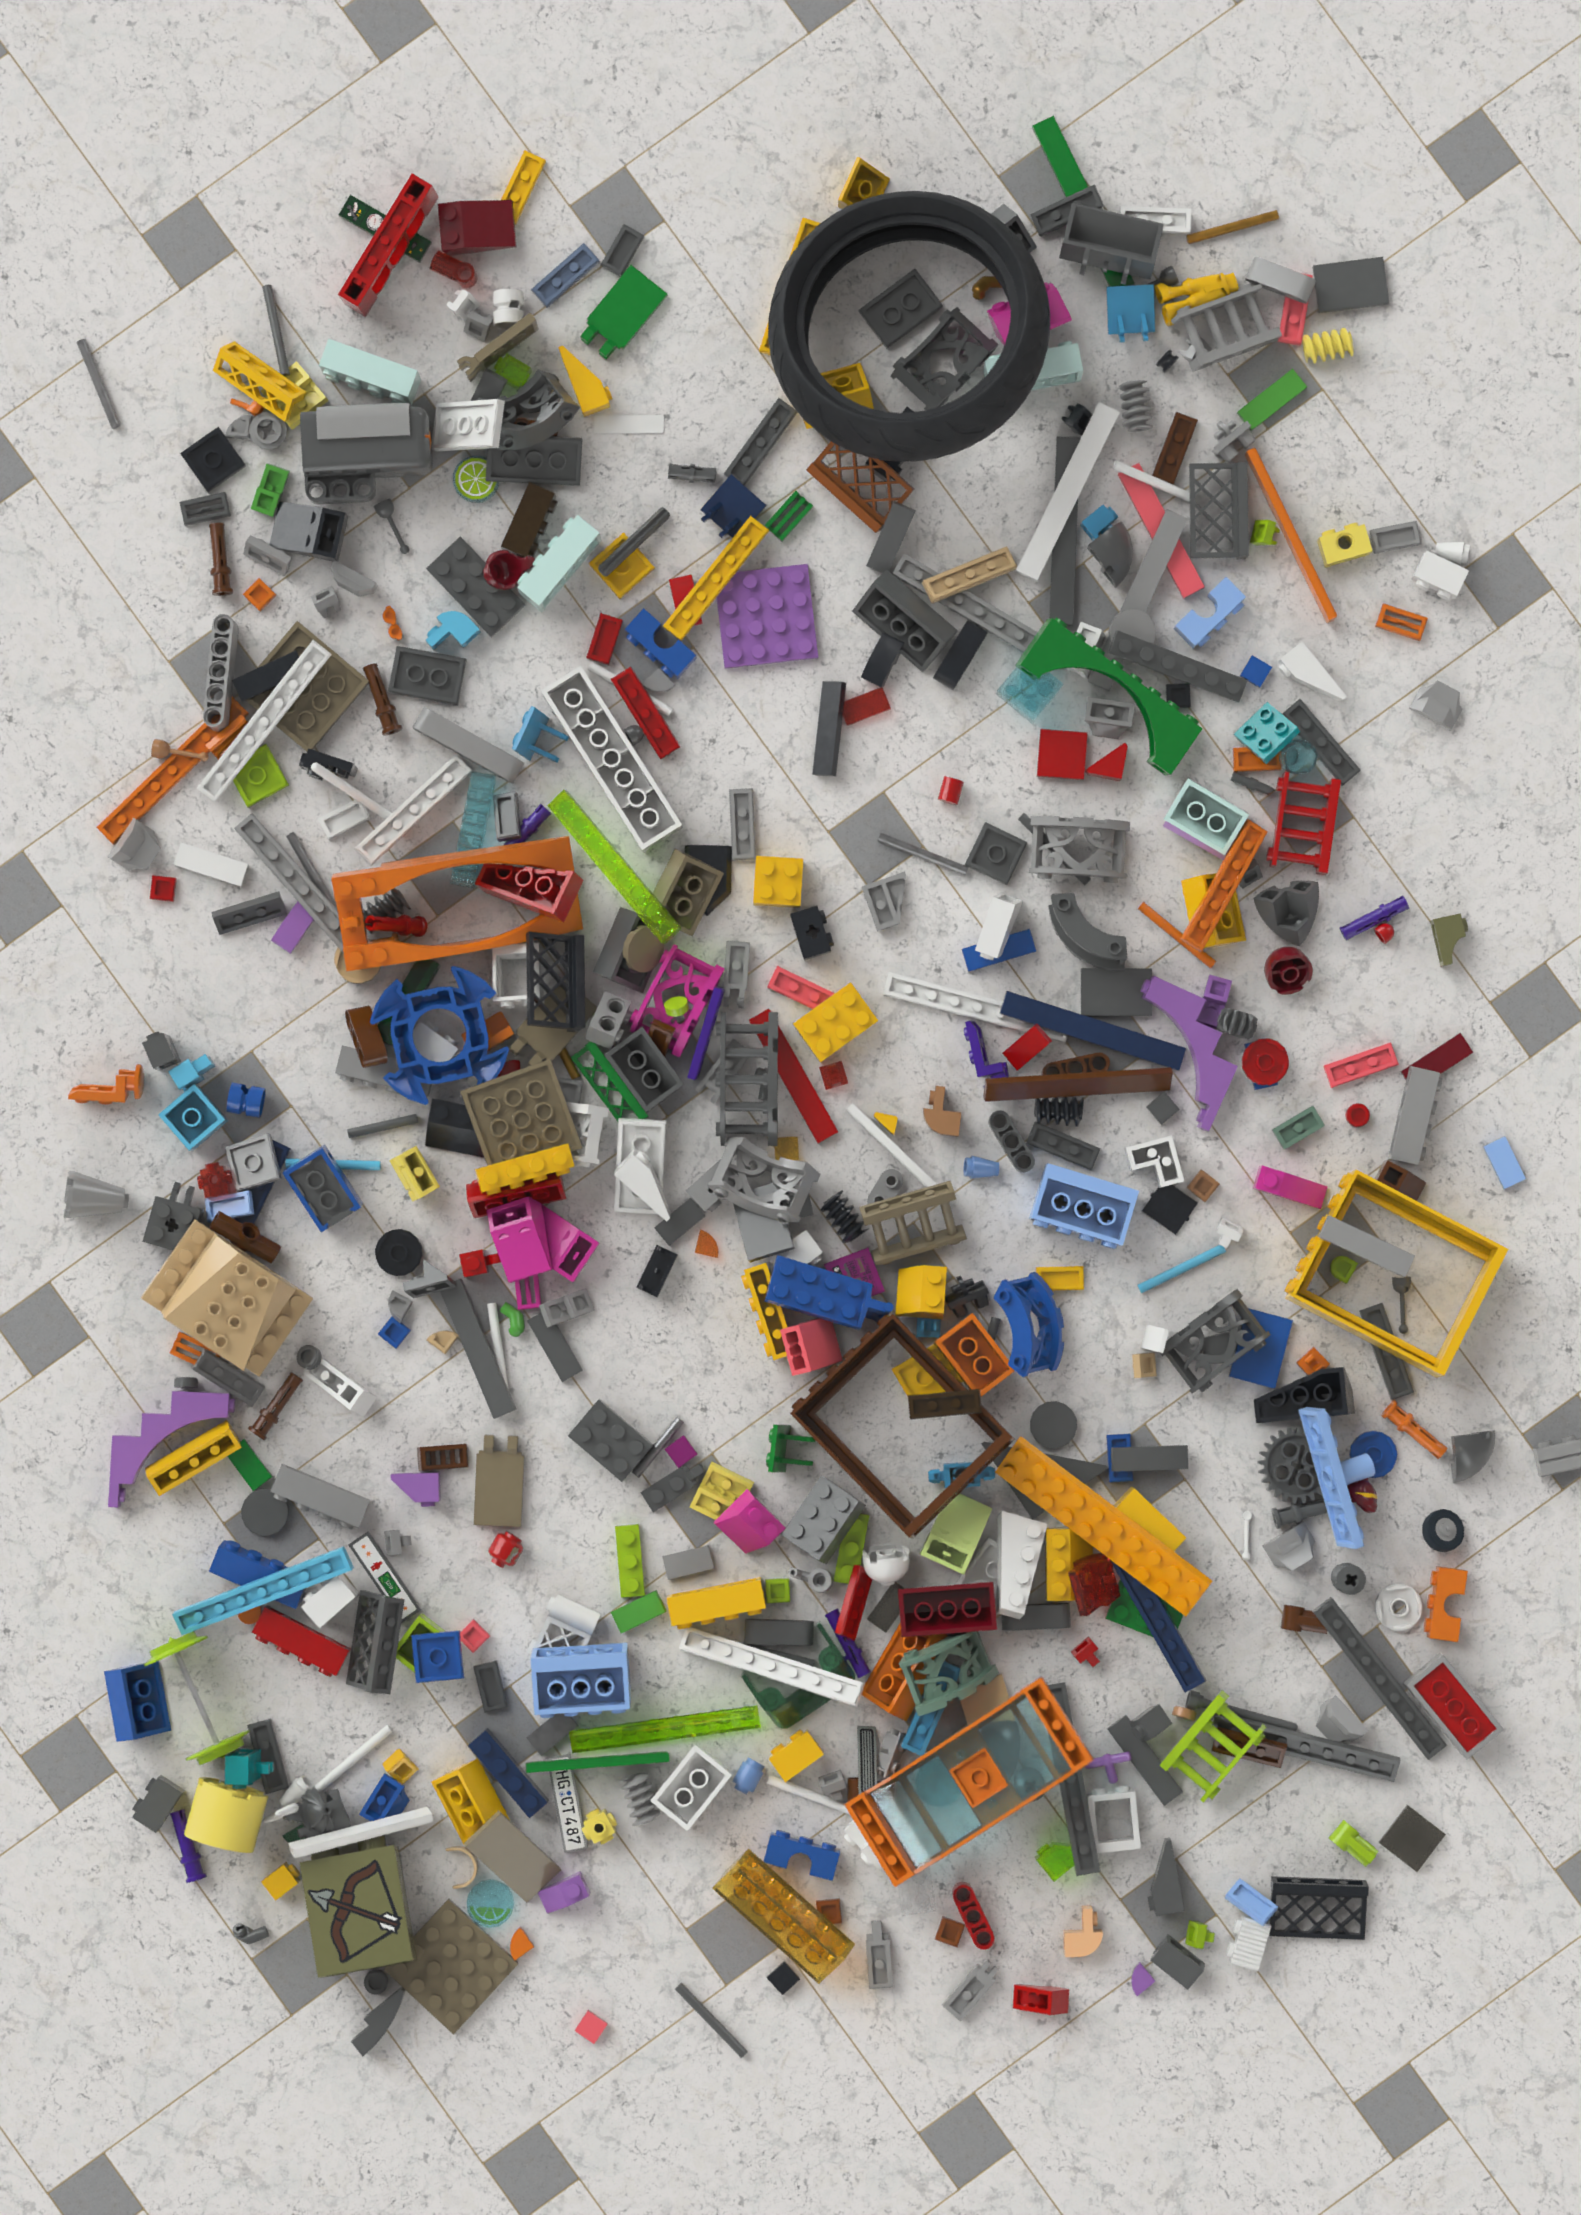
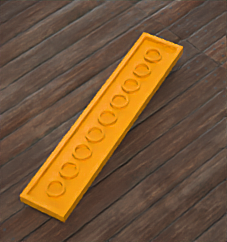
M1022 1436L1019 1437L995 1471L996 1474L1184 1616L1188 1615L1212 1583L1210 1578Z

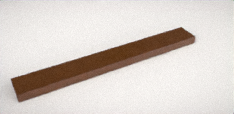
M1171 1067L987 1078L985 1079L983 1097L985 1102L1170 1091L1173 1072Z

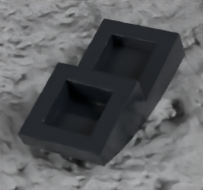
M883 633L864 668L861 678L879 687H884L892 666L897 663L905 643Z

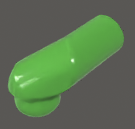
M505 1302L500 1312L510 1318V1328L508 1330L510 1335L518 1337L525 1329L524 1316L519 1310Z

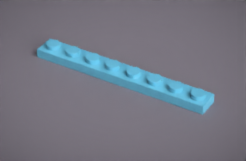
M345 1546L174 1611L172 1615L181 1635H185L349 1572L354 1566Z

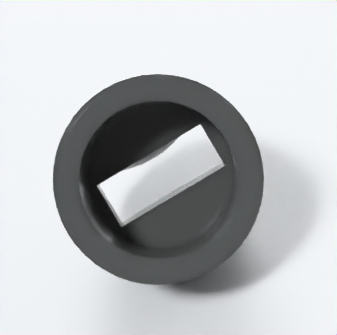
M632 725L624 729L626 736L633 746L643 739L644 733L640 726Z

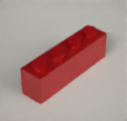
M268 1605L264 1607L252 1630V1633L256 1634L255 1639L264 1644L271 1642L277 1645L276 1650L283 1654L289 1655L291 1652L298 1656L297 1660L307 1666H310L312 1663L320 1667L318 1671L328 1677H331L332 1674L335 1676L339 1674L351 1651V1648Z

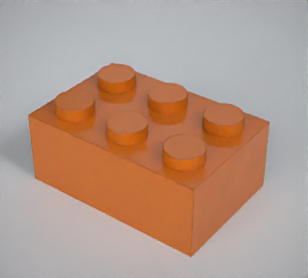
M973 1313L969 1314L933 1342L968 1389H980L981 1397L1015 1371L1008 1365V1358Z

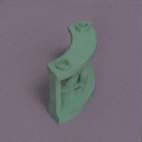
M978 1631L951 1633L946 1638L919 1651L914 1649L904 1653L903 1658L899 1662L914 1699L918 1716L947 1707V1701L951 1702L956 1697L962 1700L977 1692L976 1688L978 1685L989 1684L999 1673L996 1664H990ZM948 1654H954L965 1659L960 1668L958 1684L949 1677L938 1676ZM923 1662V1669L916 1671L920 1674H927V1677L915 1680L910 1666ZM967 1670L971 1672L969 1676H967ZM936 1682H946L947 1688L942 1691V1684H936ZM917 1684H925L924 1698L921 1697Z

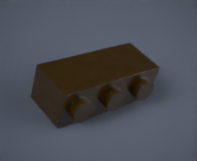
M531 482L528 483L501 544L502 550H508L510 553L520 557L535 556L539 544L536 543L538 537L545 534L549 524L546 522L549 513H554L558 501L555 500L556 495L554 492Z

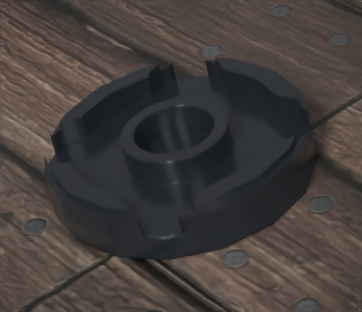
M403 1229L391 1230L383 1234L375 1248L377 1263L386 1273L394 1276H404L413 1272L419 1266L423 1256L419 1239L413 1233Z

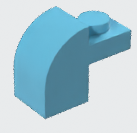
M448 611L437 616L438 621L442 625L440 627H433L427 633L428 638L426 642L434 650L447 637L452 635L464 648L481 631L465 614L457 611Z

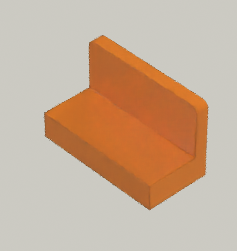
M501 1011L485 1020L488 1033V1051L515 1036L514 1031ZM466 1032L461 1034V1037L466 1042Z

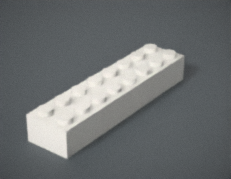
M581 665L541 690L545 700L643 853L683 828L682 823Z

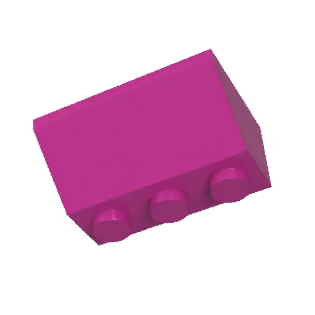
M1050 282L1044 284L1048 294L1051 330L1072 321L1057 288ZM1009 301L998 302L992 306V309L987 310L995 335L1003 345L1006 343L1010 326Z

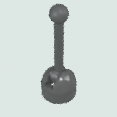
M1169 266L1162 270L1159 279L1148 284H1154L1155 286L1156 284L1164 283L1167 286H1173L1178 284L1179 281L1173 266Z
M391 499L376 504L374 509L380 517L388 519L401 546L400 552L407 554L409 547L404 544L391 517L394 512V505Z
M1392 1277L1393 1289L1400 1294L1401 1325L1399 1326V1332L1405 1334L1408 1331V1327L1405 1323L1404 1293L1408 1292L1411 1287V1277Z

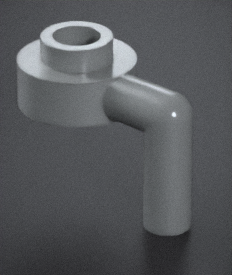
M790 1568L788 1571L790 1577L807 1581L811 1589L816 1592H827L833 1585L832 1574L823 1568H817L811 1573L796 1568ZM824 1576L826 1582L824 1585H820L819 1578Z

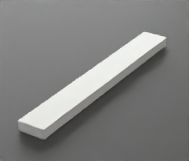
M1101 402L1098 403L1016 572L1038 581L1120 414L1119 411Z
M315 640L311 641L198 785L197 789L213 802L219 799L332 655Z
M891 972L888 973L883 992L884 996L1022 1032H1027L1034 1026L1033 1024L999 1014L1003 1001ZM1041 1027L1050 1039L1066 1043L1068 1035Z
M692 1627L686 1628L679 1646L680 1650L855 1707L859 1703L865 1685L862 1682Z

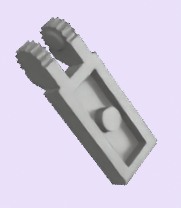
M726 942L723 1007H729L730 989H739L737 1005L738 1008H744L750 942Z

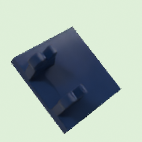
M731 474L700 509L706 514L701 518V521L705 523L711 519L723 529L718 536L723 538L729 535L733 538L750 516L755 519L767 505Z

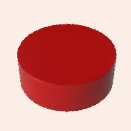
M1353 1104L1346 1110V1121L1353 1127H1362L1369 1121L1370 1112L1363 1104Z

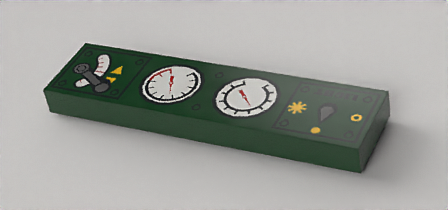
M352 195L348 197L338 214L339 217L374 236L386 216ZM416 233L412 240L409 241L404 254L420 263L432 242Z

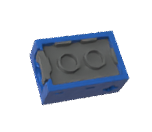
M325 1144L283 1171L284 1177L321 1233L328 1229L329 1226H333L352 1214L353 1211L355 1212L363 1205L362 1200Z

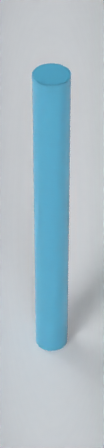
M286 1158L285 1167L288 1168L300 1159ZM336 1160L341 1169H381V1161Z
M1218 1245L1137 1286L1141 1293L1146 1292L1225 1253V1247Z

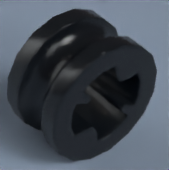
M1170 349L1157 362L1156 366H1161L1163 368L1162 371L1165 373L1179 357L1177 355L1173 356Z

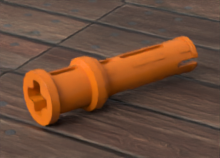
M1393 1400L1383 1411L1381 1417L1384 1419L1388 1418L1397 1426L1398 1431H1405L1437 1459L1441 1458L1446 1452L1447 1447L1413 1420L1414 1417L1411 1413L1407 1414L1397 1405L1398 1402Z

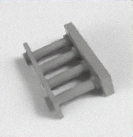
M1249 283L1240 287L1239 291L1194 308L1186 306L1176 311L1177 315L1171 322L1172 324L1184 322L1196 351V358L1189 363L1192 372L1274 343L1282 336L1279 327L1270 329L1269 326H1266L1254 295L1262 289L1261 283L1255 286ZM1245 298L1258 329L1257 335L1250 337L1249 334H1246L1233 302ZM1222 306L1225 307L1237 335V342L1229 344L1228 341H1225L1214 315V309ZM1204 313L1217 344L1216 350L1209 352L1208 349H1205L1192 317Z

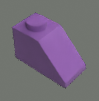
M440 1472L391 1474V1480L414 1502H421V1507L435 1506V1502L441 1501Z
M581 1871L541 1889L538 1895L546 1912L550 1913L589 1897L590 1890Z

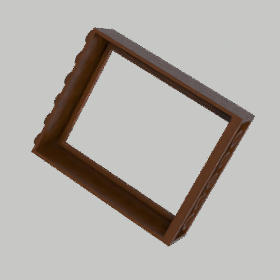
M886 1314L877 1323L879 1327L873 1333L869 1331L860 1339L862 1344L857 1349L852 1347L843 1356L845 1360L839 1366L835 1364L826 1372L828 1377L823 1382L817 1381L808 1390L810 1394L805 1399L801 1397L792 1405L794 1410L790 1414L909 1538L913 1539L987 1468L1015 1438L982 1404V1413L968 1414L994 1442L915 1518L816 1415L893 1338L946 1392L967 1390L894 1314L888 1316Z

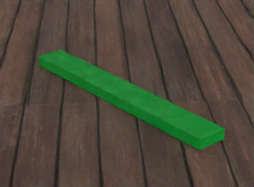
M1054 116L1032 125V129L1065 197L1088 188ZM1107 270L1106 273L1102 272L1109 286L1135 285L1131 275L1127 276L1126 284L1123 285L1121 284L1123 273Z

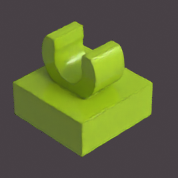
M1255 520L1250 543L1254 545H1277V541L1272 540L1274 533H1280V529L1275 527L1276 522L1271 520Z
M1189 1920L1185 1944L1194 1948L1204 1949L1205 1942H1214L1215 1933L1207 1930L1208 1925L1199 1921Z

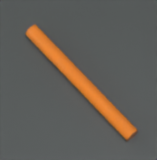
M1145 902L1139 906V911L1210 969L1217 962L1206 952H1198L1180 939L1183 934Z

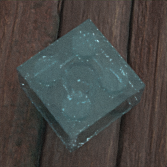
M1016 667L999 687L996 695L1030 723H1033L1062 689L1064 684L1050 672L1042 674L1039 679H1032Z

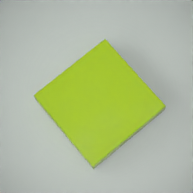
M267 744L260 746L233 780L248 808L289 786Z

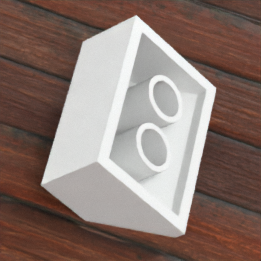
M694 1745L651 1799V1802L688 1831L734 1773L715 1757Z

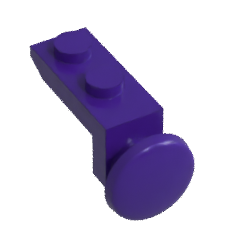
M975 1021L965 1022L964 1035L966 1041H970L971 1046L969 1058L972 1065L975 1064L977 1077H1009L1007 1062L989 1065L982 1030Z

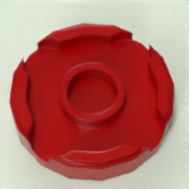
M1269 1038L1258 1039L1250 1043L1244 1050L1241 1059L1242 1069L1246 1077L1253 1083L1261 1086L1272 1085L1280 1081L1287 1073L1289 1067V1059L1285 1047L1278 1041Z

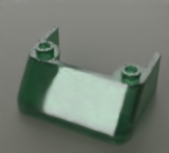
M819 1620L816 1622V1626L829 1644L819 1654L818 1661L821 1668L855 1680L854 1670ZM747 1672L741 1673L742 1679L774 1724L782 1729L790 1728L831 1700L803 1689L797 1690L787 1698H784L781 1692L774 1687H768L759 1692Z

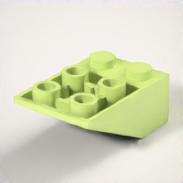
M959 1494L936 1516L920 1551V1555L964 1575L993 1508L963 1494Z

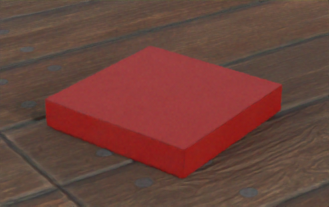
M1040 729L1037 777L1084 780L1088 732Z

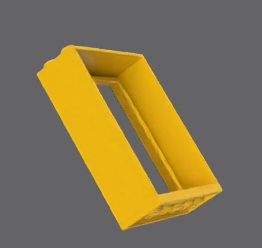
M1357 1169L1350 1173L1348 1172L1346 1175H1343L1338 1187L1341 1188L1339 1194L1333 1195L1327 1206L1330 1209L1328 1215L1342 1221L1355 1194H1358L1485 1262L1436 1357L1307 1290L1330 1245L1329 1242L1319 1238L1318 1235L1310 1239L1306 1250L1309 1251L1307 1256L1301 1258L1295 1268L1298 1274L1296 1278L1289 1280L1284 1290L1287 1293L1285 1299L1436 1378L1442 1377L1451 1364L1508 1249ZM1327 1214L1325 1217L1322 1216L1317 1225V1229L1320 1231L1328 1216Z

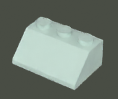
M1187 778L1164 820L1225 855L1249 813Z

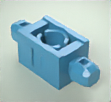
M973 1462L943 1463V1471L934 1469L928 1472L929 1482L940 1483V1481H944V1488H947L951 1484L950 1468L955 1467L952 1471V1474H955L958 1469H966ZM991 1466L985 1468L973 1480L974 1482H971L967 1487L981 1486L980 1479H984V1481L994 1479L995 1468Z

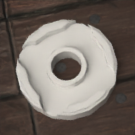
M1405 1584L1386 1586L1378 1594L1375 1601V1613L1378 1620L1385 1627L1393 1631H1405L1412 1628L1422 1615L1423 1603L1420 1595L1413 1588ZM1396 1601H1403L1405 1604V1610L1401 1614L1393 1612L1392 1606Z

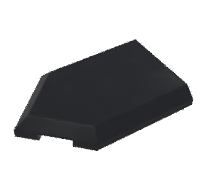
M685 845L686 854L724 873L704 912L708 916L731 894L732 846Z

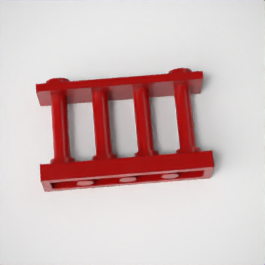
M1284 772L1282 777H1278L1276 791H1280L1273 844L1272 847H1268L1266 861H1270L1269 867L1272 868L1276 866L1277 860L1313 865V868H1317L1316 874L1326 875L1329 869L1341 780L1331 779L1329 784L1322 786L1288 781L1290 772ZM1287 790L1323 795V798H1327L1326 807L1316 809L1285 804ZM1285 813L1319 818L1320 821H1323L1322 831L1311 832L1282 827L1283 815ZM1280 837L1314 841L1320 845L1319 854L1313 856L1278 851Z

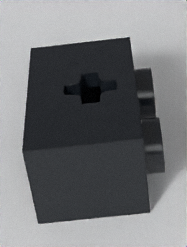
M814 906L790 914L804 961L831 953L830 947L834 946L831 933L825 932L823 924H826L827 920L823 910L819 911L818 906ZM811 926L815 930L819 929L820 931L815 939L811 935L807 936L806 934Z

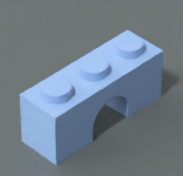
M1227 577L1207 596L1215 605V614L1213 616L1203 618L1192 609L1174 627V630L1193 649L1197 645L1202 647L1211 638L1208 634L1214 628L1219 631L1228 622L1225 618L1231 612L1235 615L1245 606L1242 602L1246 596Z

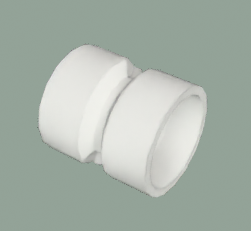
M502 289L493 292V306L497 308L493 312L495 327L510 328L524 317V312L520 309L523 306V291Z

